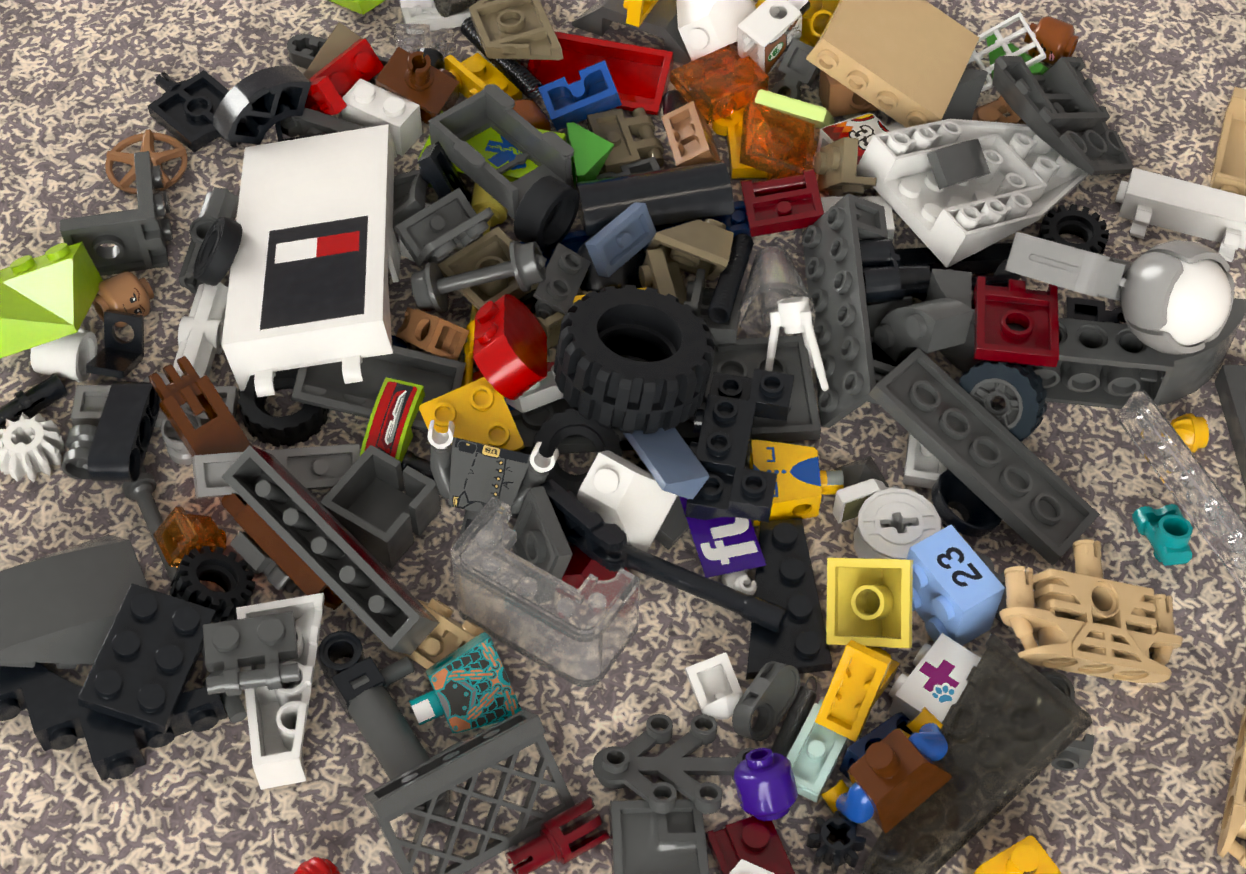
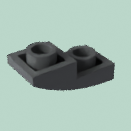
M978 139L947 146L927 154L939 190L990 174Z

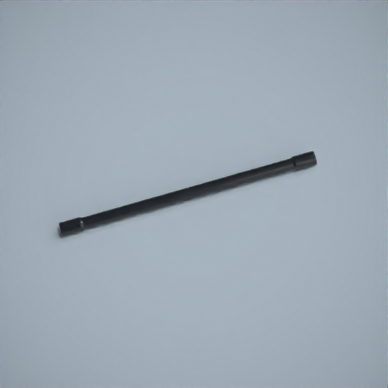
M407 450L401 463L402 471L408 465L434 480L430 469V461L416 456L412 451ZM509 514L508 517L517 520L519 514ZM626 544V547L623 548L628 553V568L741 615L742 618L776 633H779L784 625L788 609L758 596L742 593Z

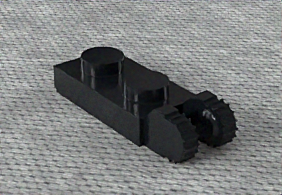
M553 479L540 485L544 486L564 535L570 542L589 558L597 561L601 566H605L609 571L620 572V570H624L627 567L629 559L628 553H626V550H623L627 544L624 530H621L617 524L605 523L599 513L590 511L578 501L572 491L565 490Z

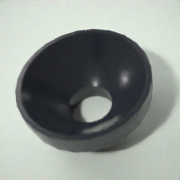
M949 469L938 477L932 487L933 505L944 528L952 525L959 534L969 537H982L993 531L1000 524L1002 519ZM949 507L956 509L962 515L963 520L956 516Z

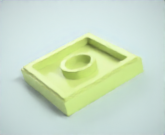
M763 89L758 90L754 101L765 113L819 129L832 125L835 122L833 116L824 107Z

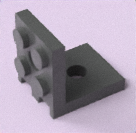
M149 151L134 153L138 209L60 220V232L64 243L70 246L82 242L100 276L119 274L123 271L132 272L169 266L167 241L173 240V232L170 219L164 218L166 213H171L167 191H160V188H164L160 165L153 166ZM106 243L115 244L112 247H102L100 245Z

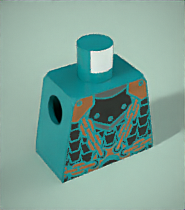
M486 632L479 634L428 668L425 672L433 690L409 701L419 725L444 715L452 733H460L498 723L522 711L491 637Z

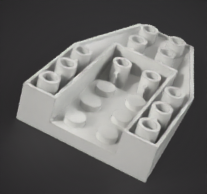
M951 118L875 134L857 165V170L863 177L877 178L876 186L873 188L946 268L1040 220L1088 176L1087 173L1065 159L1043 141L1027 124ZM978 139L990 174L939 190L927 154L947 146Z

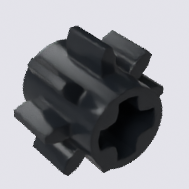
M835 811L834 816L826 821L817 817L814 823V829L817 833L808 834L806 842L807 847L817 848L813 863L818 865L824 862L831 866L833 874H836L839 866L845 863L855 868L859 859L855 851L864 850L866 838L856 836L858 823L842 818L839 811ZM828 839L835 843L832 845L828 842Z

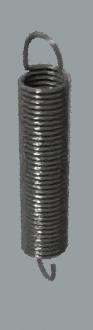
M810 676L806 684L799 688V692L771 747L773 753H779L786 757L789 754L817 698L815 693L817 690V680L814 676ZM811 678L816 683L814 691L804 688Z

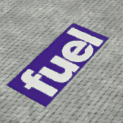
M679 496L686 515L687 498ZM686 517L705 577L709 578L766 566L751 519L720 517L702 520Z

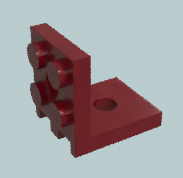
M977 276L971 300V309H975L974 359L1056 367L1059 360L1058 286L1049 284L1047 291L1026 289L1025 281L1009 279L1007 287L985 285L986 277ZM1016 323L1023 326L1026 330L1015 331L1009 328L1007 324Z

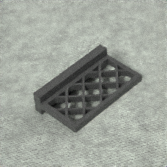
M524 709L363 795L402 874H414L412 869L419 851L440 857L435 874H463L542 829V823L575 805L543 735L546 731L538 715ZM532 744H535L540 755L534 775L514 769L519 752ZM507 758L505 766L498 764L500 761ZM489 767L503 772L494 797L473 791L479 773ZM545 770H547L551 780L543 778ZM511 775L532 781L523 806L503 800ZM467 780L465 788L457 786L458 784ZM541 784L555 788L562 803L545 813L532 809ZM447 790L462 794L454 819L432 813L438 795ZM471 797L492 803L484 828L462 822ZM426 802L424 810L416 808ZM501 806L521 812L516 829L506 835L492 831ZM406 812L422 816L413 842L396 837L390 821ZM530 815L536 816L535 819L528 822ZM430 819L451 825L443 851L421 844ZM460 828L481 834L476 851L466 857L452 854ZM490 837L497 839L492 843L488 844ZM401 846L410 848L407 858ZM449 860L456 862L447 867Z

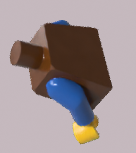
M923 707L919 715L906 724L914 734L910 735L898 728L889 733L880 742L870 745L866 754L851 765L848 770L852 783L851 787L848 788L843 779H841L831 789L820 794L833 814L835 811H839V813L855 823L867 822L872 817L885 834L953 778L939 762L948 751L947 740L940 730L943 724L926 707Z

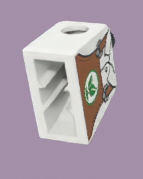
M766 0L737 26L738 59L765 79L785 56L793 38L800 39L802 35V16L810 9V2L808 0Z

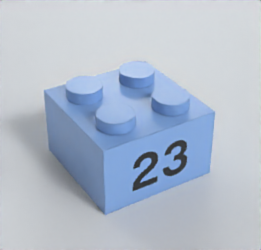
M949 525L911 546L907 559L913 560L912 611H916L925 622V628L930 638L935 642L943 633L963 646L989 631L1005 587L956 529Z

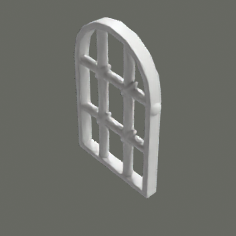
M1021 12L978 35L980 37L978 42L993 34L998 39L993 45L978 53L974 49L968 62L970 64L975 61L979 70L988 72L987 84L983 85L981 92L994 87L992 84L993 80L989 75L994 70V64L985 68L981 59L984 58V55L1002 46L1006 53L1004 56H1019L1036 47L1040 55L1025 62L1028 68L1047 58L1036 39L1035 33L1031 31ZM1020 19L1024 27L1003 38L999 31ZM1027 32L1033 42L1012 53L1008 47L1009 41Z

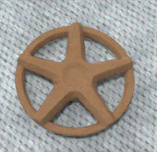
M146 129L144 133L122 140L111 151H107L105 170L108 179L118 189L131 194H137V189L129 187L136 180L134 154L121 152L126 147L142 141L140 152L149 151L153 166L160 165L164 188H160V191L166 190L178 182L188 164L185 146L169 135L154 133L150 129ZM154 140L166 142L175 147V149L155 152ZM180 157L181 167L178 173L170 180L162 170V163ZM114 161L131 165V169L120 182L113 174Z

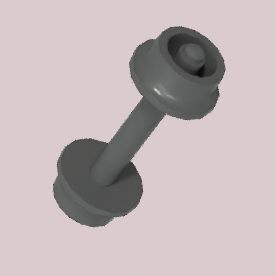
M518 240L510 242L509 246L511 261L445 278L435 262L427 263L425 269L411 275V294L414 296L415 302L421 311L437 310L439 313H445L449 307V292L515 276L520 289L523 292H528L531 290L532 285L546 280L545 263L547 259L543 257L540 247L536 242L521 244Z

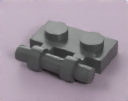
M293 611L203 625L208 672L224 670L223 675L206 677L208 695L226 692L227 697L241 695L244 689L267 686L268 690L283 688V683L300 681L298 663L281 665V661L299 658ZM265 664V668L240 672V667Z

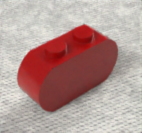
M505 294L495 303L493 301L487 302L476 313L473 358L483 376L495 390L510 400H517L525 391L547 377V336L533 313L516 297Z

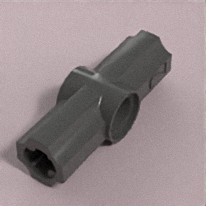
M215 187L213 191L206 194L199 217L190 225L191 242L178 278L180 285L190 290L191 293L196 294L198 285L204 284L194 278L193 271L198 251L207 232L219 217H226L235 221L239 198L226 188Z

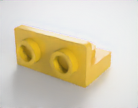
M478 52L461 63L451 54L444 58L445 69L451 72L457 81L460 82L459 92L467 99L484 90V87L488 84L497 85L514 100L522 99V92Z

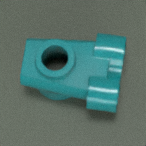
M1169 504L1160 509L1144 506L1134 511L1132 514L1134 524L1141 535H1146L1154 548V557L1159 562L1167 566L1186 564L1191 560L1193 554L1189 546V540L1193 527L1183 517L1177 505Z

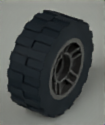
M982 360L965 372L959 379V385L1021 442L1034 432L1044 419L1042 416L1047 410V403L1045 402L1047 392L1043 388V380L1040 375L1037 376L1033 371L1034 368L1030 365ZM996 396L1004 398L1006 402L1005 408L1000 404L993 403Z

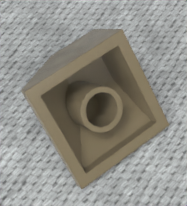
M698 219L656 232L644 251L647 253V250L662 248L666 263L677 262L680 270L695 276L697 269H705V279L714 281L727 267L734 233L725 230L726 225L717 220L705 219V221Z
M496 227L437 265L443 276L449 277L511 261L509 246L513 240L499 227ZM515 276L458 291L479 310L487 302L493 301L495 303L505 294L520 299L536 289L539 283L532 285L530 291L523 292ZM534 302L529 303L526 307L531 310Z

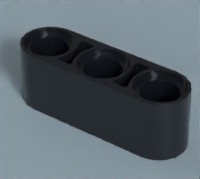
M114 381L112 383L88 455V473L92 481L135 483L138 480L160 409L161 398L151 382Z

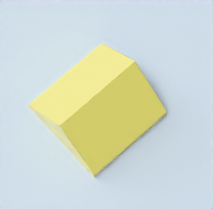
M827 558L826 644L847 645L850 640H853L861 645L870 647L912 648L913 560Z

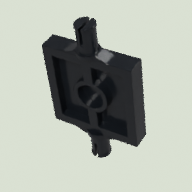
M204 70L194 77L181 82L174 81L165 72L161 73L162 76L159 74L156 77V85L166 92L162 97L147 105L150 116L193 152H196L218 137L225 140L211 123L219 104L229 92L227 88ZM226 141L233 148L237 147V144H241V142Z

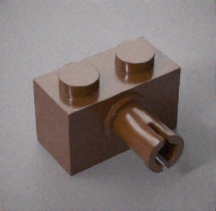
M397 47L375 79L376 86L419 104L421 121L429 125L430 119L438 116L441 111L445 112L454 106L459 98L460 82L448 70L443 68L438 70L431 66L429 55L426 54L423 58L424 52H407Z

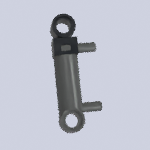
M336 631L323 639L319 647V656L325 678L334 686L337 699L350 720L353 719L390 781L462 743L459 741L430 758L390 695L387 686L415 671V666L410 657H404L379 670L371 656L365 659L361 640L354 633ZM339 658H352L343 664L335 663ZM449 790L438 795L432 813L442 816L446 815L450 805ZM426 802L416 808L424 810ZM407 812L414 821L420 822L422 816ZM430 819L428 824L434 823L436 821Z

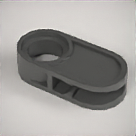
M770 661L761 668L740 698L733 712L732 725L734 731L739 736L755 741H763L772 734L799 692L800 675L794 666ZM758 709L757 721L754 727L751 728L752 715Z

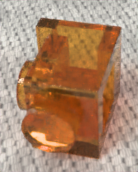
M179 506L173 509L153 534L168 565L171 567H179L185 554L188 556L190 550L194 548L199 552L202 546H209L211 552L215 551L216 546L224 548L223 552L227 548L226 533L217 527L211 516L186 514L184 508Z

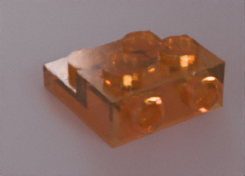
M729 45L670 71V82L689 103L694 101L707 124H711L720 118H726L751 104H756L754 101L758 90L768 91L769 76L749 55L741 59Z
M749 101L743 111L740 163L767 172V180L803 174V170L814 168L813 157L817 149V141L814 140L815 124Z

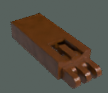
M186 356L177 359L179 368L184 373L183 376L180 377L171 364L163 368V372L170 382L169 384L165 385L157 372L148 376L152 386L162 400L159 404L160 408L192 457L194 455L244 452L251 445L208 376L205 375L200 378ZM187 403L193 411L194 417L205 412L210 421L195 429L180 406Z
M233 493L231 495H224L222 498L223 507L306 595L324 593V606L333 610L343 603L328 585L242 497Z

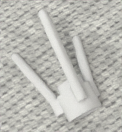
M791 297L777 301L778 311L770 312L771 329L765 370H773L779 329L782 326L786 334L802 333L804 345L808 350L810 368L816 370L821 389L827 391L829 386L812 325L809 298Z

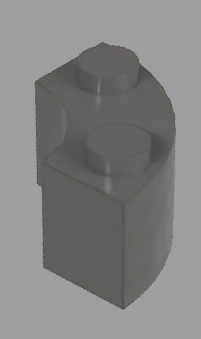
M939 298L897 308L888 313L878 327H876L873 342L895 363L906 359L917 348H920L925 354H930L937 350L964 344L974 310L966 304L951 298Z

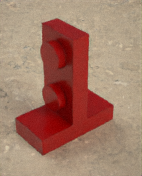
M366 38L359 39L309 79L311 85L305 104L306 108L328 115H336L347 107L342 97L360 78L368 82L382 71L384 66Z

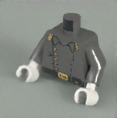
M431 420L427 437L431 444L430 469L439 495L449 500L448 506L465 509L460 534L485 540L490 515L507 519L509 514H519L529 489L539 487L545 483L549 470L554 467L559 456V450L556 448L552 457H543L539 453L542 442H537L531 455L455 438L453 437L455 425L452 421H449L448 432L438 433L434 429L435 420Z

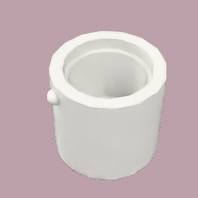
M79 328L77 333L31 348L30 358L33 371L45 375H52L54 373L57 377L76 380L77 382L87 380L90 373H86V364L97 355L96 336L92 331Z

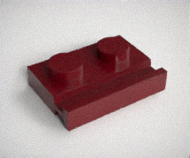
M751 816L725 825L724 829L706 832V841L720 874H729L741 859L775 874H795L772 820L761 821Z

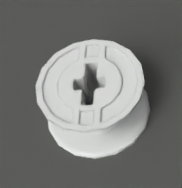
M888 488L877 491L864 501L858 512V527L854 532V549L858 558L907 559L911 546L941 530V519L934 505L921 494L901 488Z

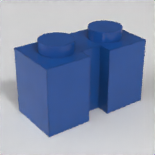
M605 60L578 71L581 80L568 84L566 78L563 77L538 87L556 131L566 128V123H579L586 120L587 115L605 112L622 105Z

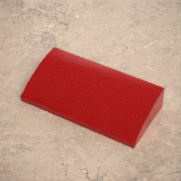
M556 31L554 32L562 47L563 59L529 60L527 69L543 85L563 77L566 78L568 84L581 80L578 71L605 60L622 105L616 108L629 111L643 108L646 114L657 116L661 111L662 99L667 92L674 67L672 51Z

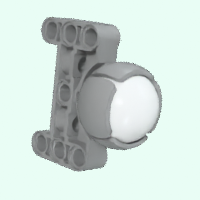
M1016 231L1005 267L1006 271L1068 290L1120 301L1124 319L1132 333L1143 344L1166 354L1186 355L1204 349L1205 343L1214 340L1222 331L1230 315L1234 300L1235 284L1231 274L1228 272L1230 270L1228 262L1216 250L1193 241L1174 240L1155 245L1140 255L1134 262Z

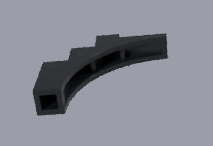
M36 662L34 668L0 666V721L10 720L16 717L20 711L27 709L34 734L44 751L69 748L78 739L85 737L92 763L102 781L108 778H125L131 775L136 768L146 765L141 749L149 746L152 748L163 747L171 743L178 735L192 730L196 732L209 730L219 720L227 718L219 694L208 695L207 687L198 688L182 694L167 731L164 734L78 706L77 698L83 687L49 671L40 663Z

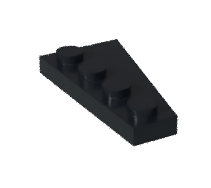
M802 518L772 520L769 522L762 521L760 523L759 545L766 566L756 568L755 582L757 590L754 595L788 609V613L779 633L751 622L746 680L754 679L761 668L770 661L792 665L798 670L799 674L831 671L833 663L829 645L826 644V630Z

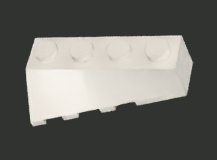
M324 593L236 608L237 619L293 611L295 618L299 658L281 661V665L298 663L300 681L283 683V688L268 690L267 686L245 689L252 764L261 790L306 781L302 748L325 599ZM265 664L242 667L243 671L265 668Z

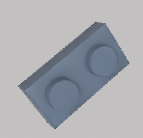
M634 202L585 243L598 276L610 277L644 248L656 234V229L646 204Z

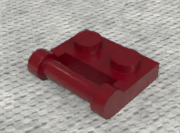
M814 168L803 170V174L754 183H752L751 179L740 181L751 237L806 228L813 225L824 214Z

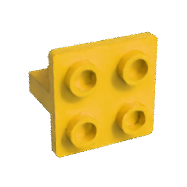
M485 377L419 406L427 429H429L430 421L435 420L434 429L438 433L448 432L449 421H452L455 425L453 436L455 438L516 452L524 448L523 440L503 395L495 390Z

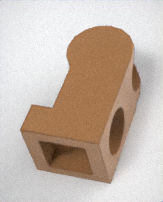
M407 307L405 319L402 326L398 329L396 336L432 354L457 361L470 330L415 308L414 310Z

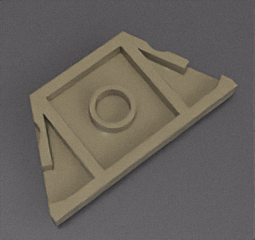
M479 0L469 7L471 20L488 59H563L562 47L540 0Z

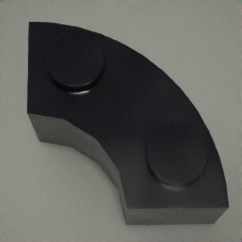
M275 66L252 73L238 82L226 94L219 104L211 124L226 141L260 145L266 132L276 122L287 117L303 115L311 81L295 66Z

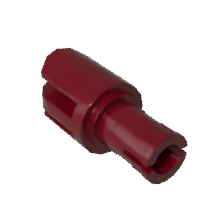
M591 797L541 824L542 829L538 837L513 851L505 853L508 864L513 863V865H516L511 868L514 874H529L552 860L564 865L611 838L606 829L591 835L572 847L568 845L603 823L599 813L587 816L563 830L559 828L591 810L595 806Z

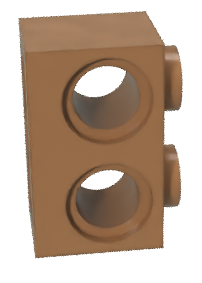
M694 101L661 116L677 167L721 160L710 127Z

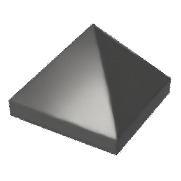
M871 456L834 469L843 471L844 488L869 479L882 481L886 487H889Z

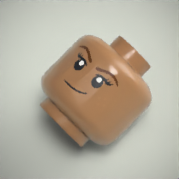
M123 271L99 283V291L93 301V305L103 322L106 310L146 317L150 313V299L154 298V293L144 277L138 279L133 273ZM125 322L115 323V327L118 328L129 325Z

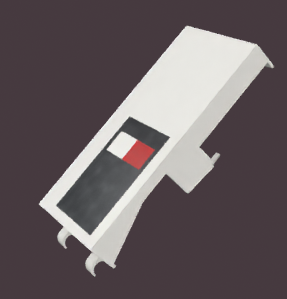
M389 124L245 147L236 222L241 224L243 230L239 249L230 269L221 344L240 391L245 390L250 376L255 375L254 385L257 397L275 395L273 378L276 376L277 371L341 361L345 384L362 382L361 363H363V358L393 354L388 267L393 283L399 282L401 255L399 252L400 242H397L393 229L394 157H397V152Z

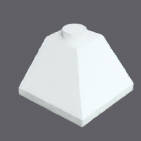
M676 0L678 30L691 61H695L737 42V26L756 9L754 1Z
M607 450L597 454L578 491L577 499L590 511L599 513L605 523L617 524L621 530H624L628 545L648 552L678 495L663 491L651 473Z

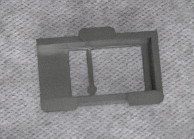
M488 84L484 87V90L430 119L431 145L439 141L449 160L508 210V215L514 219L524 195L541 177L550 175L569 186L572 185L571 157L574 155V149L554 132L549 131L542 134L512 109L515 106L513 98L497 85ZM492 127L523 154L516 155L514 160L495 169L485 161V158L465 141ZM527 159H530L538 166L512 183L502 175L518 164H524Z

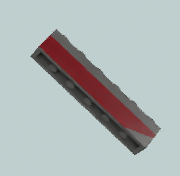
M249 445L223 474L222 478L391 651L411 655L440 623L272 454Z

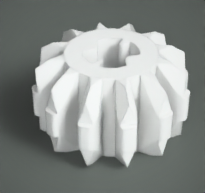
M22 412L20 420L16 422L6 419V429H0V471L4 475L10 474L17 482L25 475L32 482H35L37 473L41 471L50 476V465H61L62 456L60 453L65 451V443L62 436L59 435L60 432L57 425L52 420L46 421L40 413L29 419Z

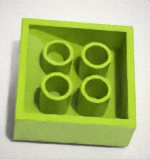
M82 242L70 246L67 243L57 244L48 249L42 256L33 258L31 255H26L13 261L10 267L0 270V359L78 332L99 291V283L103 281Z

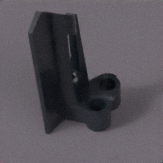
M890 238L859 240L866 303L902 301L904 297L908 296L912 298L926 297L932 268L972 272V274L994 273L993 276L986 277L985 285L1007 287L1009 279L1020 280L1022 276L1005 270L1013 243L992 244L946 268L928 247L894 249L893 239ZM972 277V290L975 288L977 277Z

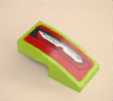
M388 377L385 378L366 428L360 456L372 445L402 463L413 438L412 424L419 411V406L425 397L424 386Z

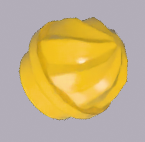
M1185 413L1173 419L1167 430V437L1173 448H1178L1187 453H1195L1197 449L1205 448L1209 441V428L1206 419L1202 416L1195 417L1192 413Z

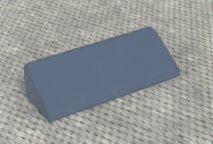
M675 427L666 431L663 428H658L657 432L651 434H643L642 430H634L633 434L623 433L663 491L693 500L708 480V472Z

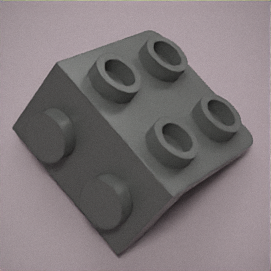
M458 188L395 226L394 230L418 267L427 262L439 264L451 256L450 252L458 247L457 244L461 243L463 247H466L482 237V233L490 227L487 222L494 213L489 207L476 214L461 189Z

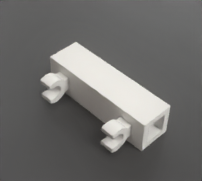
M1137 168L1132 169L1128 182L1121 180L1115 202L1122 203L1118 216L1133 220L1129 236L1144 239L1149 224L1221 243L1218 253L1229 262L1233 261L1235 250H1238V248L1246 249V196Z

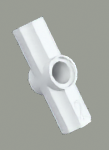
M221 282L216 286L205 283L198 285L189 317L183 316L178 328L179 349L173 365L180 377L184 373L179 368L177 359L186 356L200 378L205 375L209 377L215 354L222 353L223 348H220V345L222 344L228 287Z

